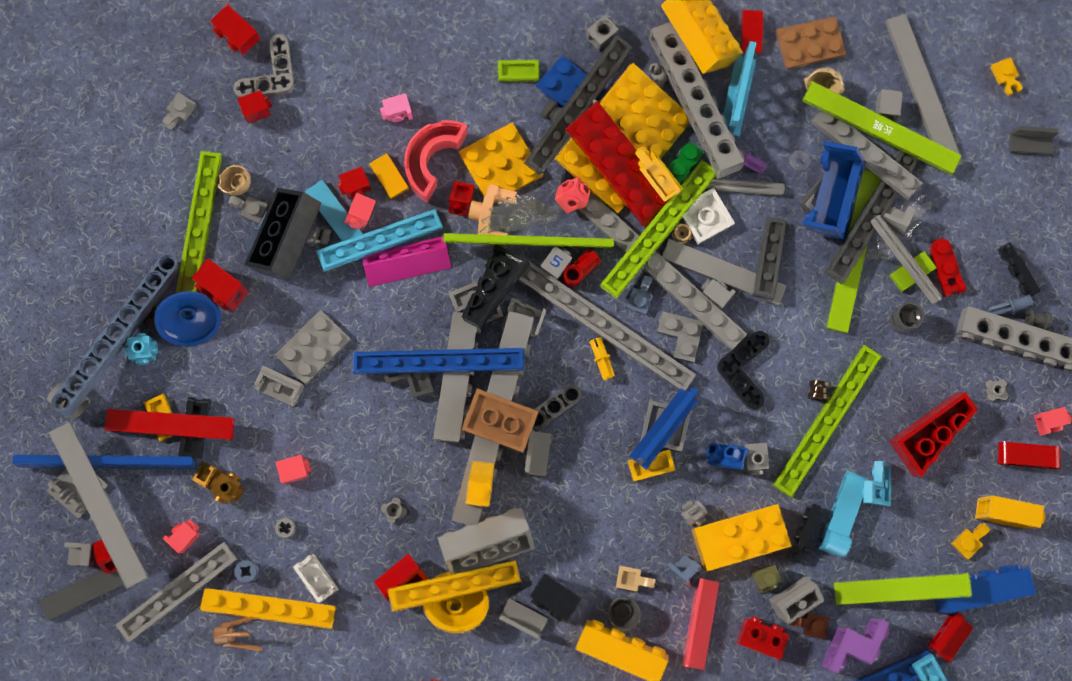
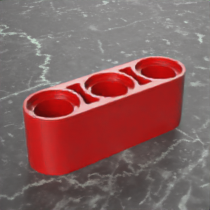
M998 442L997 464L1003 465L1004 463L1009 466L1024 467V465H1028V467L1046 469V467H1049V469H1061V447Z

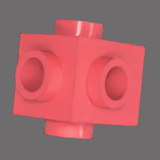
M579 177L566 180L562 185L558 186L555 200L568 214L587 205L590 189Z

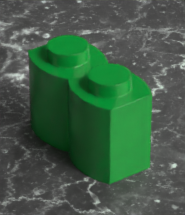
M692 142L687 143L681 149L678 158L668 166L669 171L680 185L698 165L703 150Z

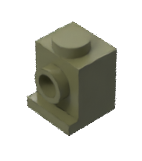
M770 565L751 573L759 593L776 589L780 586L779 583L782 582L776 565Z

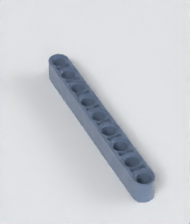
M165 254L157 260L52 397L51 406L59 416L68 417L75 412L125 346L127 338L132 337L152 308L176 279L180 268L177 259L173 255ZM166 264H174L172 269H164ZM153 281H161L160 285L151 286ZM140 298H148L146 303H138ZM135 314L133 320H125L127 315ZM116 331H122V334H121L120 337H118V338H113V337H112V335H113L114 332H116ZM101 349H109L106 355H99ZM88 366H96L93 372H85ZM82 383V387L79 390L72 391L74 384ZM62 401H68L66 408H58Z

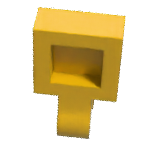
M980 523L972 532L965 529L951 545L966 560H969L983 546L979 539L984 537L991 529L985 523Z

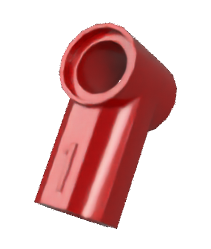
M588 249L572 265L566 267L562 276L563 284L568 288L577 287L588 274L601 264L602 261L594 251ZM574 273L578 279L570 280L567 274Z

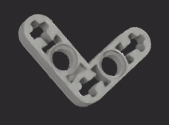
M277 34L270 39L273 75L237 80L233 90L238 98L253 93L252 89H246L244 94L240 91L242 85H245L246 88H253L252 83H254L256 91H259L258 88L262 82L270 84L267 91H262L264 96L287 94L294 89L290 46L284 35ZM279 40L283 44L281 46L283 54H279L277 46H274L277 45ZM279 60H286L288 65L284 69L277 68V62ZM284 79H286L287 82H290L286 85V88H283L282 85H275L277 88L276 90H274V85L272 83V81L275 80L276 84H281Z

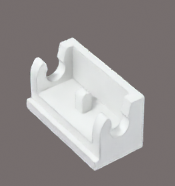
M315 554L307 556L305 560L293 566L318 603L323 602L339 590Z

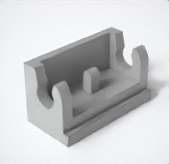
M262 366L254 384L256 390L292 407L295 406L304 388L302 383L265 366Z

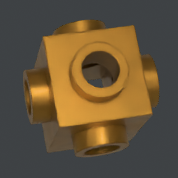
M231 472L228 475L223 473L220 476L217 475L210 486L212 487L210 492L216 495L214 499L224 505L227 502L234 504L235 501H239L244 493V484L239 482L241 478ZM225 484H228L229 489L223 492L222 489Z

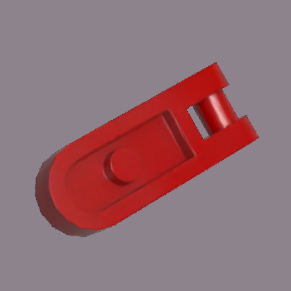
M943 238L935 240L930 246V254L934 265L937 267L935 271L943 296L949 297L952 296V293L956 292L958 294L965 293L966 285L962 280L951 243ZM953 279L954 285L948 284V280Z

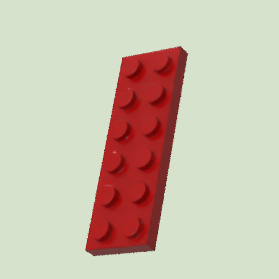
M597 101L567 126L565 130L639 223L646 227L668 200L666 202L663 201L640 171L638 162L641 160L635 154V147Z

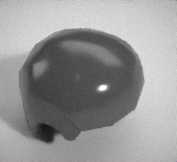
M622 596L615 598L611 602L607 615L612 626L622 632L634 630L640 623L641 610L634 599Z

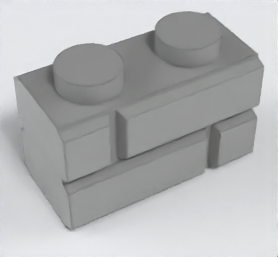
M804 576L770 598L769 602L776 616L789 625L796 618H800L823 603L824 599L816 583Z

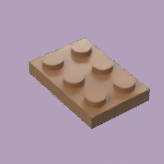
M836 16L776 30L786 70L846 56Z
M477 389L461 430L523 453L539 411Z

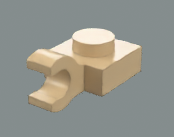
M619 566L616 588L637 592L638 585L654 588L655 579L641 577L640 569Z

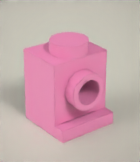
M406 93L382 100L383 107L380 108L383 120L400 122L407 116L409 120L413 119Z

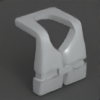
M512 298L507 313L511 311L530 317H540L534 337L530 336V338L535 339L542 325L546 309L544 308L541 311ZM506 315L501 327L502 331H504L508 315Z

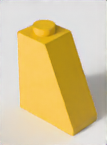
M472 462L466 499L467 505L490 507L495 463Z

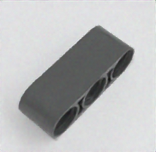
M568 385L536 407L534 410L539 411L538 415L542 417L543 423L539 426L534 425L532 430L539 431L576 406L582 396L580 388L576 385ZM570 390L575 391L578 395V398L574 401H570L566 397V393ZM551 403H557L560 406V411L552 413L549 411L548 406Z

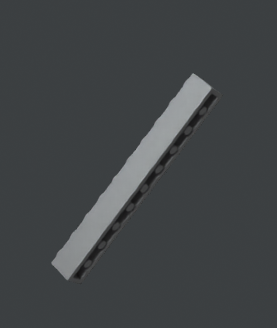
M509 311L499 348H524L525 357H528L531 345L528 344L529 337H534L537 324H533L534 318ZM492 371L487 392L512 401L513 398L517 399L520 389L517 381L518 377L523 378L524 371ZM475 435L452 521L465 525L484 521L486 512L482 511V506L466 504L472 462L495 463L496 460L500 461L503 448H499L500 444ZM494 469L493 482L496 478L497 469Z

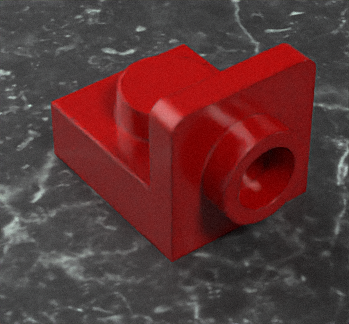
M454 181L449 198L450 214L469 216L475 188L474 184Z

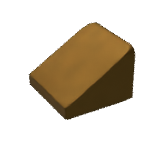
M202 461L192 480L212 490L210 486L213 479L217 475L220 476L221 473L225 474V472Z

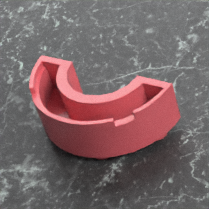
M442 120L441 122L424 126L410 140L404 159L406 175L412 190L424 202L428 203L438 186L436 178L427 169L429 159L435 152L441 149L451 148L459 150L468 134V125L458 121Z

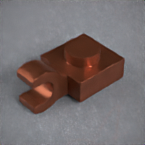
M806 613L805 619L796 618L789 625L802 627L803 635L826 639L830 617Z

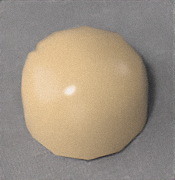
M229 166L219 175L220 184H218V188L226 195L241 196L250 187V174L242 166Z

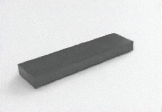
M766 217L752 295L754 297L772 301L775 299L787 221L771 217Z
M101 570L39 600L47 620L50 621L124 585V582L118 570L108 575Z

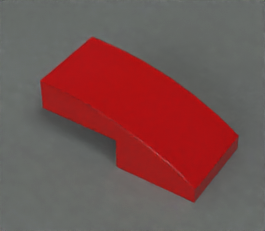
M742 10L740 46L742 52H746L750 41L756 42L755 52H762L763 11Z

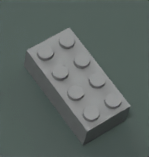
M522 507L510 509L505 514L488 517L483 522L468 524L463 529L455 532L449 531L443 534V536L438 537L451 575L483 568L535 549Z

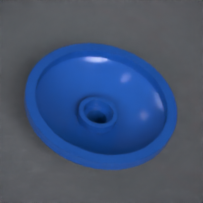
M190 291L180 292L169 296L160 303L155 312V327L159 335L172 344L180 346L198 345L216 334L221 324V312L217 303L205 294Z

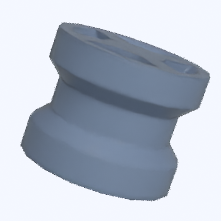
M244 560L236 565L234 573L239 581L250 583L257 579L259 567L253 561Z

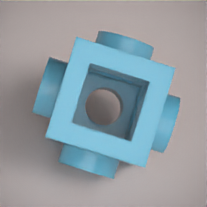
M146 333L134 334V337L127 338V344L124 346L125 355L136 365L149 364V361H156V354H158L157 342L149 335L147 336ZM142 345L141 350L138 351V346Z

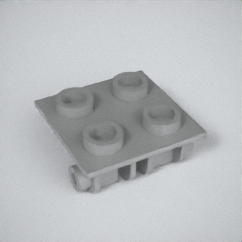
M66 468L56 480L52 479L49 481L47 492L80 519L87 508ZM98 476L105 490L108 484Z

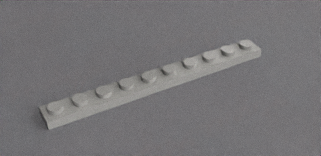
M593 193L589 195L587 205L582 209H578L609 239H614V244L624 253L629 250L639 237L636 232ZM655 251L642 267L651 278L731 351L746 337V332L658 252Z
M530 262L528 268L518 281L678 390L682 388L686 391L696 376L695 373Z

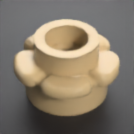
M677 224L672 232L673 240L681 244L691 240L690 227L686 224Z

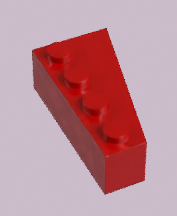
M956 392L889 440V443L914 477H923L927 472V468L937 460L942 450L953 441L952 438L958 431L962 430L978 409L966 392Z

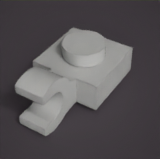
M178 92L166 108L170 114L164 117L162 123L172 131L179 119L184 122L188 119L197 106L196 103Z
M232 195L228 201L231 207L241 210L240 216L257 224L260 223L268 208V204L249 196L246 202Z

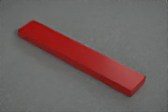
M107 409L104 430L233 440L235 418Z

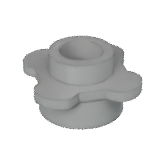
M1000 379L995 382L989 380L986 382L988 400H1006L1008 398V393L1006 392L1007 382Z
M393 498L391 502L381 506V511L386 514L389 523H395L396 519L405 517L407 514L406 509L402 508L399 498Z

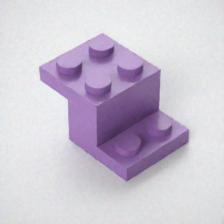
M870 618L863 635L849 628L837 627L821 667L828 671L839 673V670L842 671L847 663L846 655L867 664H872L873 661L876 662L881 652V649H879L882 640H886L889 634V622Z

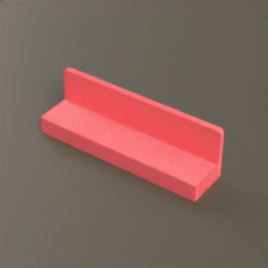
M698 578L696 582L682 666L705 669L720 582Z

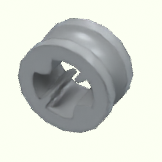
M287 518L280 519L275 525L276 534L282 538H289L296 531L295 523ZM282 523L291 525V528H289L291 531L288 534L280 532V528H282L280 525Z

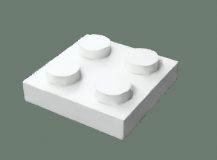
M714 188L701 194L682 218L684 223L690 227L691 234L697 245L735 224Z

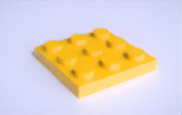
M513 122L458 151L483 197H485L490 184L516 192L543 177V174L539 176L524 164V161L531 152Z

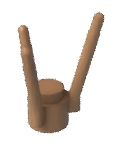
M241 618L232 622H223L222 626L214 628V642L216 645L222 644L223 647L263 651L262 647L231 642L235 640V637L250 636V632H235V629L231 628L232 626L255 619Z

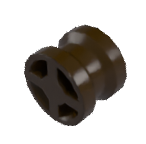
M810 380L809 386L811 390L807 398L829 401L828 389L831 388V383Z

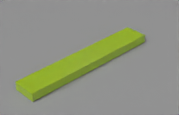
M970 573L834 583L836 605L972 596Z

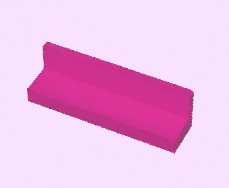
M443 236L390 248L362 258L368 285L370 287L451 268L446 243L442 242Z

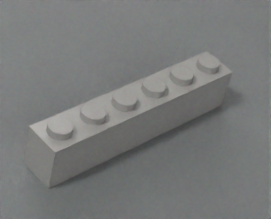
M453 311L447 350L479 349L476 335L481 334L482 328L479 329L465 322L462 318L463 313ZM475 372L443 373L433 437L435 441L460 444L461 439L465 440L466 431L461 429L463 420L466 418L470 408L469 405H466L467 397H471L473 384H469L470 376H474Z

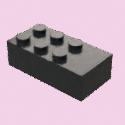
M277 188L245 265L263 275L289 281L298 258L302 253L306 239L310 234L321 202L305 192Z

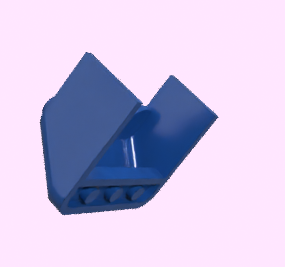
M823 141L826 152H822L820 164H823L824 169L814 210L812 209L810 213L806 214L802 224L809 231L844 241L848 233L859 191L865 159L858 147Z

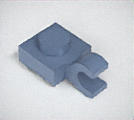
M644 275L640 289H632L626 306L627 309L646 315L653 294L647 293L652 281L651 277Z

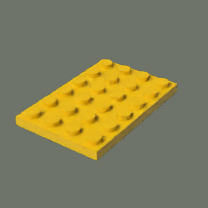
M634 63L628 66L599 102L636 150L644 145L650 154L655 152L660 159H662L690 123L684 109ZM571 138L554 159L575 178L579 177L583 183H586L590 191L614 213L618 214L625 204Z

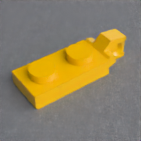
M644 145L636 150L635 154L641 160L638 162L640 171L663 201L666 202L682 191V186L655 152L650 154Z

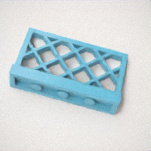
M750 41L744 56H740L734 62L723 111L727 123L726 126L729 132L734 134L735 138L740 136L756 59H753L756 42Z

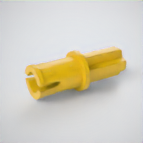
M602 337L596 338L597 344L594 339L589 341L595 356L594 362L598 364L602 379H612L615 374L609 360L611 356L606 352Z

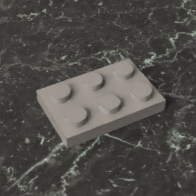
M320 310L275 356L307 385L351 339Z

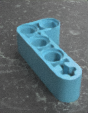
M848 470L846 471L836 496L838 500L833 504L829 515L830 522H827L821 537L823 541L819 543L818 549L837 557H845L852 542L849 535L863 499L862 488L864 487V481H868V478Z

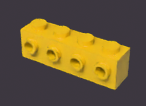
M598 620L586 621L576 646V650L647 681H660L669 658L664 649L657 646L652 648L636 637L631 639L625 636V633L615 628L612 630L608 629Z

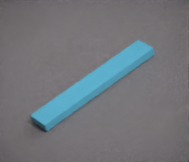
M436 209L316 250V253L325 272L441 231L443 226Z

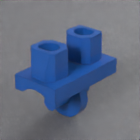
M710 443L706 452L709 456L707 463L710 466L724 467L729 470H743L744 460L749 453V449L746 447Z

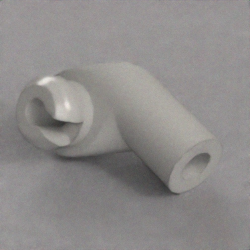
M653 63L650 65L649 71L655 83L663 89L667 75L661 65Z

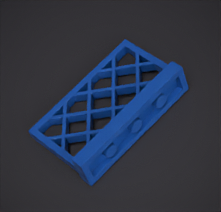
M692 387L686 392L681 388L630 454L629 457L647 470L697 404L698 400L694 398L698 392L697 389Z

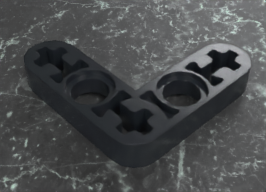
M763 331L753 333L717 364V371L750 410L761 408L764 404V396L742 370V367L769 345V336ZM755 336L758 338L763 337L764 341L762 343L764 346L758 344L754 348L756 351L754 353L750 346L756 341ZM743 348L748 351V359L742 360L738 357L737 352L739 349ZM734 358L737 363L730 367L731 372L728 370L724 372L722 370L723 362L728 364ZM737 378L745 380L746 387L744 389L736 388L734 382ZM751 387L753 390L749 393L753 397H759L757 401L758 405H756L755 403L751 405L749 403V401L751 400L750 396L746 394L744 397L742 393L746 392Z

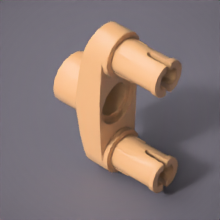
M490 184L483 203L471 202L468 219L479 221L478 234L508 235L505 232L491 230L488 224L493 202L497 200L515 204L517 192L498 188V185Z

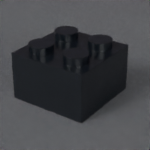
M545 573L529 595L533 598L531 603L541 610L544 606L550 609L549 615L559 622L563 619L568 621L582 600L581 597Z

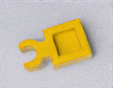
M1011 57L990 66L998 84H1005L1007 96L1013 93L1011 86L1015 87L1017 92L1022 90L1021 83L1015 80L1019 73Z

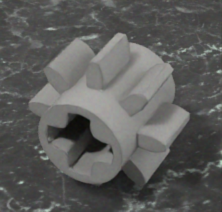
M690 500L682 506L684 512L681 513V516L690 527L694 524L698 527L707 520L704 516L708 512L698 500L695 503Z

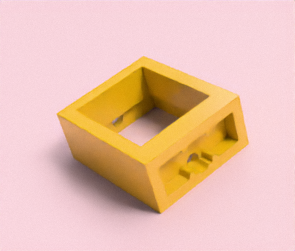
M991 495L978 498L975 519L1021 529L1041 528L1046 515L1043 512L1044 506Z

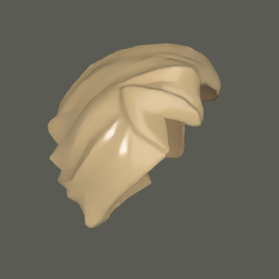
M828 67L817 69L804 79L807 90L812 81L839 95H842L845 89L841 74Z

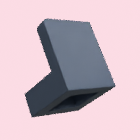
M686 555L675 565L671 562L667 565L671 572L689 588L704 574L702 567Z

